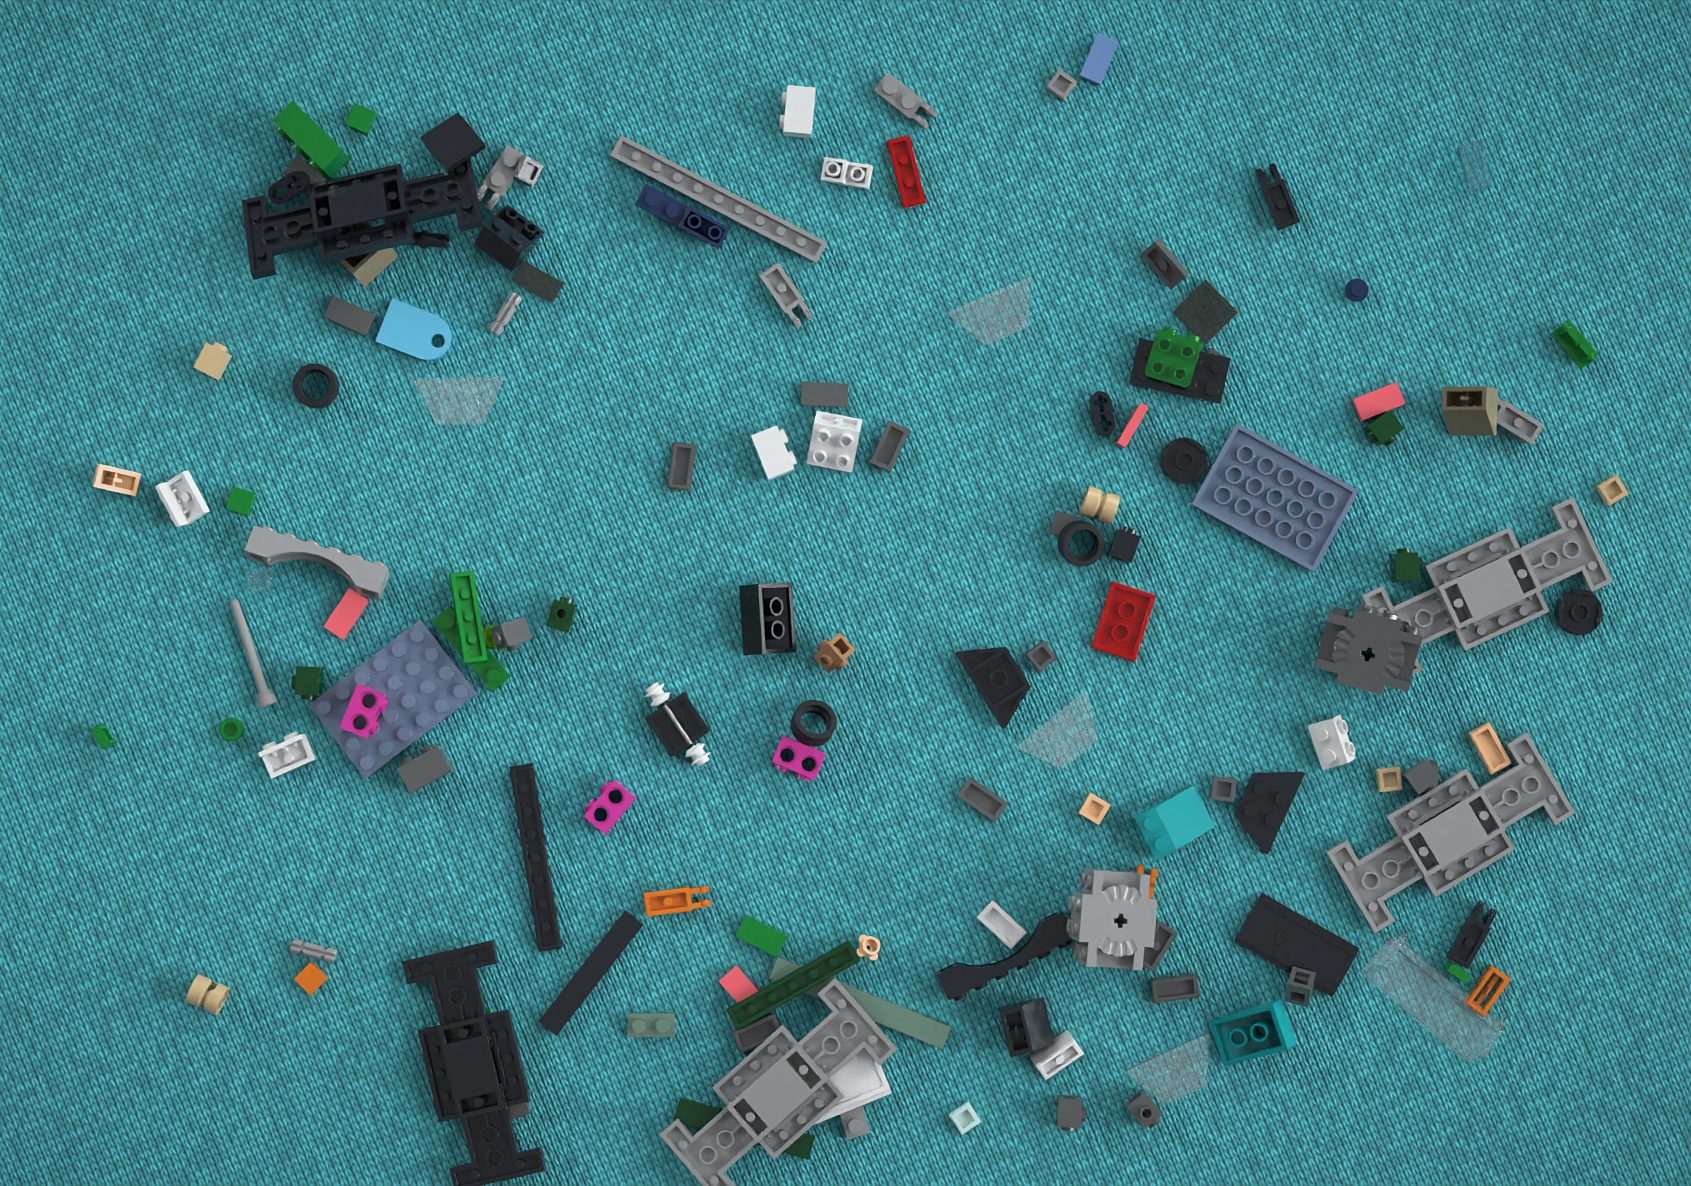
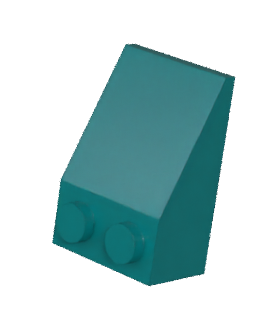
M1194 785L1131 816L1152 858L1155 860L1179 849L1215 827Z
M1281 999L1262 1003L1209 1021L1223 1066L1286 1051L1296 1044Z

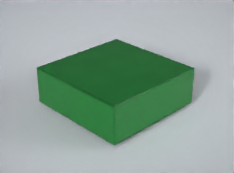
M354 103L345 124L368 135L377 113Z
M233 486L226 509L250 516L257 494Z
M97 725L90 729L102 749H109L116 744L105 725Z
M1446 962L1442 968L1465 984H1468L1472 978L1471 975L1451 962Z

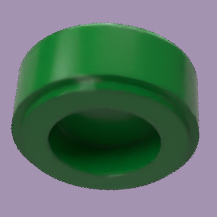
M227 718L220 724L219 733L226 741H236L242 737L244 725L237 718Z

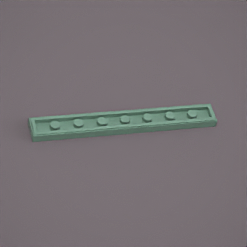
M778 956L769 979L776 981L802 965ZM829 978L804 993L822 1000L818 993L834 978ZM839 981L873 1021L943 1049L951 1029L950 1025Z

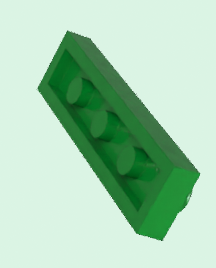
M474 572L450 573L449 580L463 665L486 663L488 658Z
M449 606L432 622L461 654L455 612ZM486 647L488 661L486 663L469 665L494 692L511 675Z

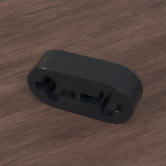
M304 171L289 173L269 187V199L275 204H283L290 201L309 188V175ZM296 177H301L300 185L292 187L291 184L296 181ZM286 188L287 191L282 193V197L277 198L278 190Z
M1098 391L1090 397L1089 407L1094 431L1101 436H1106L1114 430L1115 420L1110 396L1103 391ZM1097 396H1101V399L1106 400V403L1102 406L1103 412H1100L1098 405H1094ZM1101 415H1104L1105 422H1110L1107 431H1103V428H1098V424L1101 423Z

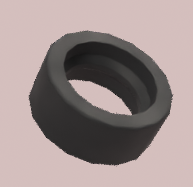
M310 363L302 366L296 372L292 382V390L295 397L302 404L311 408H324L336 399L339 393V381L336 374L330 368L319 363ZM319 372L328 378L329 391L323 398L310 399L304 394L302 383L308 374Z
M1073 521L1061 530L1058 537V550L1061 556L1070 564L1078 567L1089 566L1101 557L1104 550V538L1102 533L1091 523ZM1079 530L1089 532L1094 539L1092 550L1083 557L1072 555L1068 549L1070 537Z
M820 700L804 701L794 712L791 718L790 729L793 736L800 743L812 747L821 746L830 740L837 727V717L834 710ZM805 713H815L821 716L827 725L825 732L816 734L807 731L800 721L802 715Z

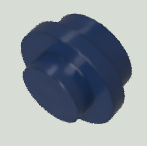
M1352 279L1345 286V295L1353 302H1360L1368 295V285L1362 279Z

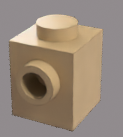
M206 342L194 368L220 380L232 355L226 352L227 347L217 342H214L213 345Z

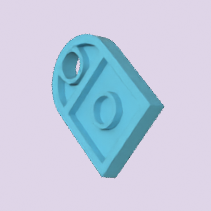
M392 298L375 342L418 359L432 361L442 357L448 351L452 335L448 324L439 316ZM436 335H442L445 338V343L442 347L436 348L433 346L432 340Z

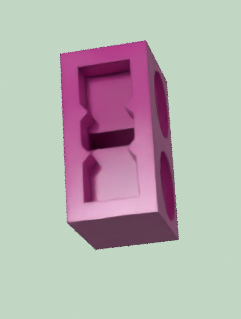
M357 684L339 728L363 738H370V735H375L379 726L377 718L380 713H384L388 705V700H385L387 694L364 684ZM369 694L373 695L376 700L375 705L371 708L365 704V698ZM359 716L366 719L364 729H359L356 726V719Z
M783 735L772 762L776 763L775 768L788 773L789 769L797 772L796 777L809 782L810 778L816 779L826 753ZM789 748L794 752V758L791 761L786 762L782 760L780 754L783 749ZM810 757L815 760L816 766L813 770L808 771L803 768L802 761L805 758Z
M616 779L612 783L607 781L599 791L602 793L597 801L592 799L584 808L587 811L584 817L604 834L608 833L637 798ZM612 790H619L622 793L621 802L615 803L611 800L610 793ZM597 808H603L607 811L606 820L600 821L596 818L595 811Z

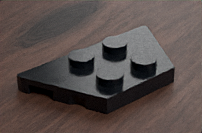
M1007 647L957 651L955 655L1001 728L1005 729L1024 696L1031 687Z
M1304 772L1252 773L1234 811V817L1259 846L1260 850L1267 855L1305 776Z

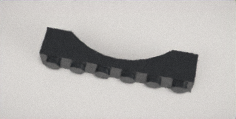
M1059 910L1039 920L1035 931L1028 941L1007 958L982 965L955 962L935 972L948 1000L954 999V1001H958L967 996V991L973 988L975 991L980 990L988 985L987 981L993 978L1000 980L1009 975V970L1015 967L1017 970L1022 969L1030 964L1029 960L1035 957L1042 959L1051 954V949L1057 946L1061 949L1070 945L1072 938H1069V933L1066 932L1067 920L1063 912Z

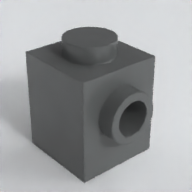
M525 617L491 628L492 641L498 651L507 648L508 652L521 648V643L532 639Z
M1425 758L1420 759L1401 773V777L1414 794H1420L1424 790L1426 792L1431 791L1438 785L1437 781L1441 779L1438 774L1440 769L1433 760L1429 761Z
M1143 1089L1125 1102L1127 1108L1144 1129L1147 1127L1152 1128L1160 1122L1161 1119L1159 1117L1163 1114Z
M1057 1095L1056 1125L1061 1127V1130L1075 1131V1128H1081V1122H1085L1086 1107H1082L1083 1100L1081 1096Z

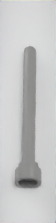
M233 599L230 602V607L259 691L257 694L258 698L256 699L258 706L263 708L277 703L275 693H272L267 688L238 600Z

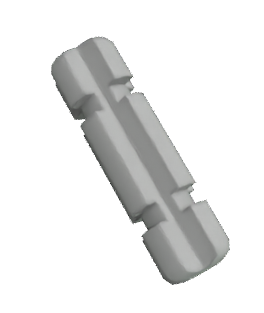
M514 292L509 294L507 303L504 302L495 317V322L493 321L489 327V330L496 335L502 333L504 324L507 325L516 310L515 306H518L522 300Z
M297 939L292 941L290 951L293 953H302V955L320 960L324 958V961L334 962L337 956L336 949H325L324 946L309 942L303 943V941Z

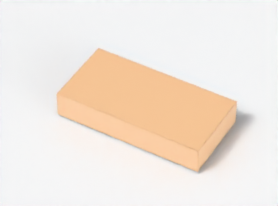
M1490 722L1467 733L1489 774H1494L1512 764Z

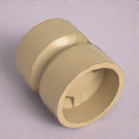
M1089 486L1080 509V515L1093 518L1096 515L1099 521L1111 525L1119 505L1120 496L1113 493L1103 495L1101 489Z
M199 974L193 981L185 1001L195 1007L202 1005L204 1011L217 1015L227 999L230 988L219 982L212 984L210 978Z

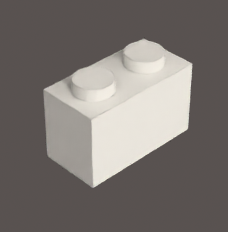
M788 85L787 92H782L781 106L786 107L785 115H780L779 129H783L784 136L812 137L816 88Z
M774 426L751 435L768 480L795 470L793 465L797 464L793 451L788 452L784 444L788 442L784 429L779 430L778 426Z

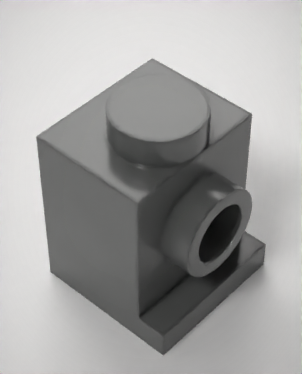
M1293 966L1287 983L1285 1002L1308 1008L1313 994L1316 972Z

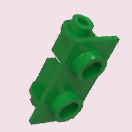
M1569 319L1551 333V336L1580 370L1588 363L1590 364L1594 361L1596 356L1599 355Z

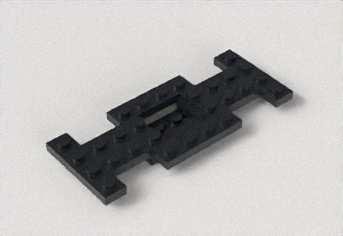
M472 158L448 173L442 172L408 181L404 179L403 168L400 163L310 184L311 195L309 196V204L271 213L268 211L265 195L242 200L250 272L253 280L277 275L274 256L318 246L322 264L414 243L412 224L456 214L460 232L483 226ZM382 218L386 222V224L340 234V228Z
M494 940L402 961L407 984L430 979L440 1025L419 1029L418 1034L438 1122L456 1118L462 1119L471 1157V1163L450 1168L453 1186H482L547 1170L542 1146L523 1151L518 1149L509 1106L529 1102L531 1098L510 1008L487 1013L477 968L499 963ZM489 1038H491L501 1084L498 1082Z

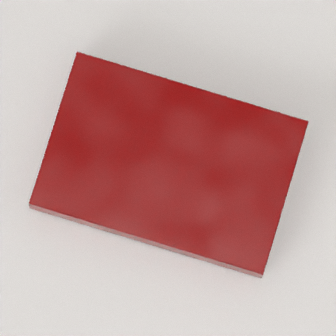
M1111 581L1090 648L1136 662L1156 595Z

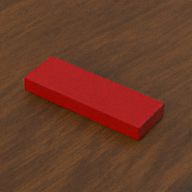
M910 136L887 140L903 209L926 204Z

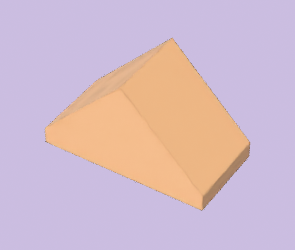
M97 464L92 486L136 496L141 474Z

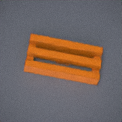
M1490 965L1463 1003L1484 1017L1511 979ZM1494 972L1495 975L1492 977V979L1490 980V982L1487 984V986L1485 987V989L1482 991V993L1480 994V996L1477 998V1000H1476L1475 1003L1473 1004L1472 1001L1474 1000V998L1477 996V994L1479 993V991L1482 989V987L1485 985V983L1487 982V980L1490 978V976H1491L1492 973ZM1499 977H1501L1502 981L1497 986V988L1492 993V995L1487 1000L1482 1009H1480L1479 1005L1490 992V990L1497 982Z

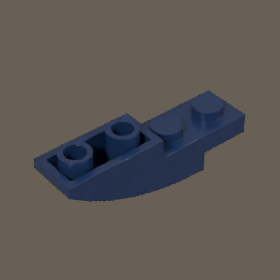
M645 184L635 203V206L654 215L655 218L717 249L720 248L730 229L648 184Z

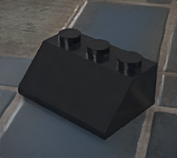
M792 582L739 585L743 656L796 652Z

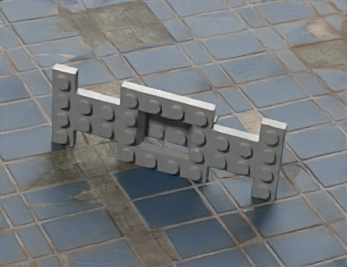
M1570 498L1550 507L1559 527L1558 530L1519 547L1511 528L1507 527L1423 566L1433 588L1394 606H1392L1384 586L1361 595V598L1365 605L1374 607L1375 612L1383 614V610L1398 613V618L1402 620L1400 628H1404V625L1417 627L1419 633L1423 635L1421 645L1454 631L1462 650L1466 651L1550 612L1540 591L1554 583L1580 572L1588 591L1593 592L1613 581L1574 498ZM1416 659L1412 675L1423 671L1418 659Z
M1525 732L1505 744L1517 765L1482 786L1478 787L1468 769L1464 768L1439 783L1431 791L1424 792L1386 815L1385 817L1397 836L1360 859L1356 857L1347 840L1326 851L1327 856L1374 933L1395 922L1383 902L1384 900L1423 878L1432 895L1436 897L1515 850L1505 833L1506 827L1539 807H1543L1553 825H1557L1575 814L1528 733ZM1460 801L1458 804L1454 805L1453 807L1449 808L1448 810L1444 811L1443 813L1439 814L1438 816L1434 817L1433 819L1429 820L1423 825H1419L1424 821L1428 820L1429 818L1440 813L1441 811L1445 810L1446 808L1450 807L1451 805L1455 804L1456 802Z
M836 978L818 993L833 1012L799 1042L782 1025L712 1088L727 1106L693 1136L677 1118L659 1134L703 1186H736L726 1175L725 1171L758 1142L773 1159L778 1157L845 1097L830 1077L863 1048L867 1050L879 1065L898 1050Z

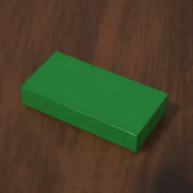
M746 915L736 937L777 957L788 935Z

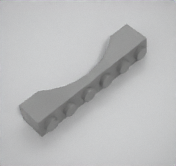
M254 525L244 549L247 559L268 566L290 560H307L323 564L344 576L357 594L379 601L389 579V569L381 562L373 561L371 563L365 561L359 555L351 554L349 556L343 554L337 548L328 547L327 549L319 546L318 543L312 540H306L305 542L297 539L296 536L290 533H284V535L277 533L274 529L267 526L258 527Z

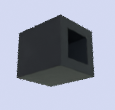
M1124 526L1123 530L1117 529L1107 556L1129 564L1132 563L1141 536L1136 535L1137 531Z

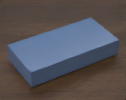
M1097 33L1079 77L1100 86L1119 42Z

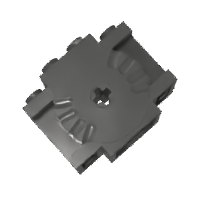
M1360 604V608L1354 607L1352 615H1349V610L1335 607L1334 611L1329 610L1315 668L1337 673L1336 683L1383 695L1385 686L1408 692L1418 651L1423 639V635L1419 633L1418 628L1404 625V628H1400L1402 620L1398 618V613L1383 610V614L1374 611V607ZM1367 648H1371V651L1374 654H1369L1368 657H1364V652L1362 651H1366Z

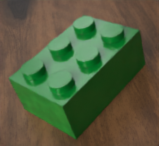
M293 100L273 120L278 125L275 130L290 144L294 141L295 143L292 147L306 160L310 157L311 160L308 163L322 176L328 174L333 178L351 160Z

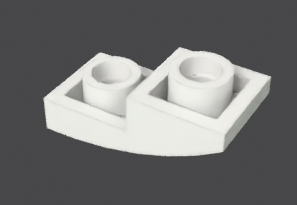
M824 157L820 180L849 187L869 189L873 166L849 162L844 159Z

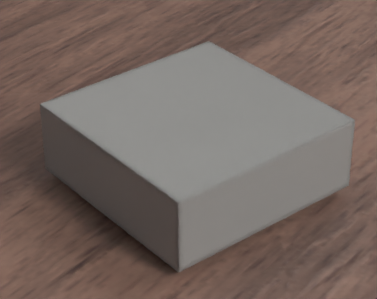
M1058 69L1045 89L1064 102L1078 81L1061 69Z

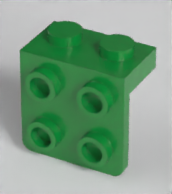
M1164 326V330L1159 329L1156 332L1146 365L1145 375L1181 387H1188L1204 342L1199 341L1200 336L1187 333L1186 337L1177 334L1178 330Z

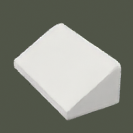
M1067 1030L1056 1037L1053 1044L1037 1050L1030 1055V1058L1044 1079L1047 1080L1084 1053Z

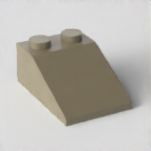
M365 222L340 228V234L372 226ZM388 248L339 261L365 287L399 255L393 248Z

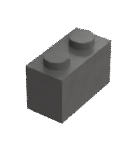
M431 744L420 750L422 755L414 759L413 755L400 761L402 766L398 767L397 771L409 793L417 791L454 770L441 745L434 747Z

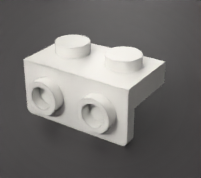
M188 470L181 472L168 482L155 486L176 527L191 524L210 512Z
M1341 715L1308 725L1322 770L1347 764L1355 759V747L1349 741L1347 735L1348 727L1345 720H1342Z
M297 732L285 736V741L276 744L273 741L262 746L263 751L259 752L258 755L259 758H263L271 778L316 760L305 734L298 735Z

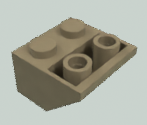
M1488 386L1443 387L1442 413L1450 435L1496 436L1497 388Z

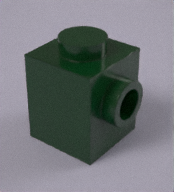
M1391 410L1383 413L1363 427L1366 431L1364 435L1372 445L1380 446L1384 444L1385 447L1397 439L1395 435L1404 429Z
M1411 548L1396 549V554H1390L1392 582L1420 580L1419 571H1422L1423 564L1422 558L1418 557V552H1411Z
M562 596L560 600L554 599L546 626L571 633L578 606L573 604L574 600Z
M296 666V675L292 676L291 682L292 689H295V694L301 695V699L315 700L316 696L322 695L324 667Z

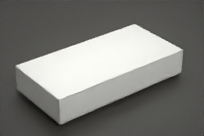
M993 900L977 916L1010 949L1027 933Z

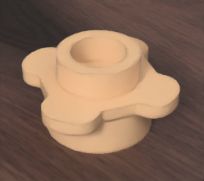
M861 935L858 938L859 948L856 950V954L859 957H868L871 961L876 960L880 949V941L871 936Z

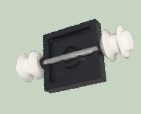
M656 682L646 689L648 694L645 697H651L653 700L651 706L660 705V709L645 718L671 757L688 747L690 749L686 752L685 757L693 759L691 766L694 764L698 767L710 760L707 755L711 752L705 753L703 750L705 743L696 744L695 741L708 733L710 729L685 692L668 702L666 700L669 698L670 692L664 693L662 690L664 683L659 685Z

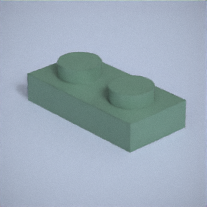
M675 1012L628 1013V1037H675Z

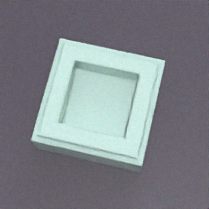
M968 1101L949 1113L950 1118L961 1134H964L981 1122Z

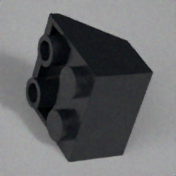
M507 204L483 225L474 245L512 272L525 260L543 236L544 231Z
M1043 997L998 1007L1010 1057L1031 1053L1054 1043Z

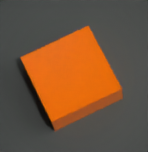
M310 962L294 980L306 992L312 995L329 977L313 962Z

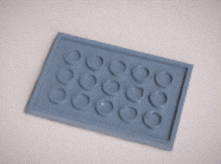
M1235 423L1191 505L1307 570L1315 572L1359 490L1242 425Z
M420 619L314 700L309 706L360 773L367 779L477 695L478 692ZM357 684H364L387 694L385 700H388V705L384 713L379 714L377 722H379L378 729L375 735H370V738H363L339 728ZM369 694L365 698V704L370 708L373 707L376 700L373 695ZM359 716L356 719V726L359 729H364L366 719Z

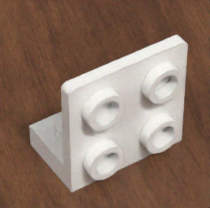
M817 411L807 464L852 472L862 419Z

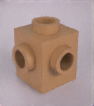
M839 633L831 641L827 637L817 646L819 651L813 657L829 674L835 668L838 671L849 662L846 658L855 649Z

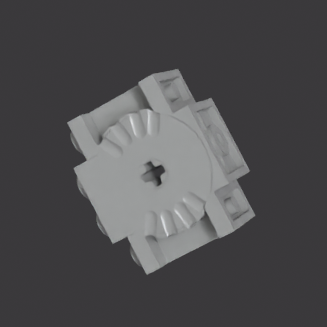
M1084 868V873L1080 874L1079 879L1082 891L1073 890V895L1069 896L1068 900L1071 919L1067 920L1066 932L1069 933V938L1078 941V944L1074 945V958H1077L1076 962L1086 967L1101 966L1142 971L1144 947L1154 948L1157 900L1148 897L1150 875L1133 871Z

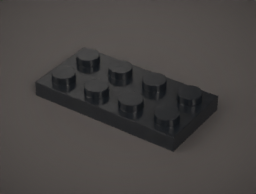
M1139 338L1129 385L1221 404L1231 358L1200 352L1190 385L1188 387H1181L1145 375L1146 365L1154 341Z

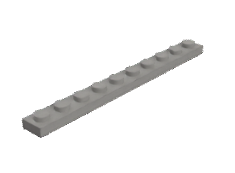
M622 135L610 155L611 158L816 264L827 246V242Z

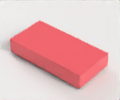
M1397 382L1352 400L1360 421L1405 404Z
M1143 403L1137 406L1115 443L1116 446L1120 448L1126 447L1148 410V406Z
M349 588L323 627L344 640L370 600Z
M737 965L719 980L720 984L736 1002L759 991Z

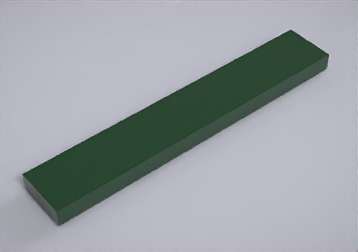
M847 940L728 1007L726 1011L736 1029L739 1030L856 964L860 959L850 941Z
M680 1097L674 1121L679 1118L683 1124L702 1129L723 1109ZM803 1133L783 1153L809 1160L815 1136Z

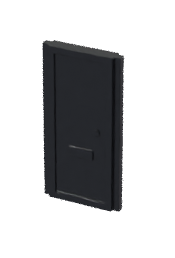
M1262 892L1234 940L1236 943L1291 973L1293 966L1316 972L1314 987L1331 997L1337 991L1360 949Z

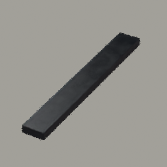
M534 763L511 766L510 774L538 951L562 948V940Z

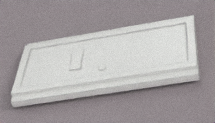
M865 1048L830 1077L845 1097L815 1124L892 1093L882 1066L874 1060Z

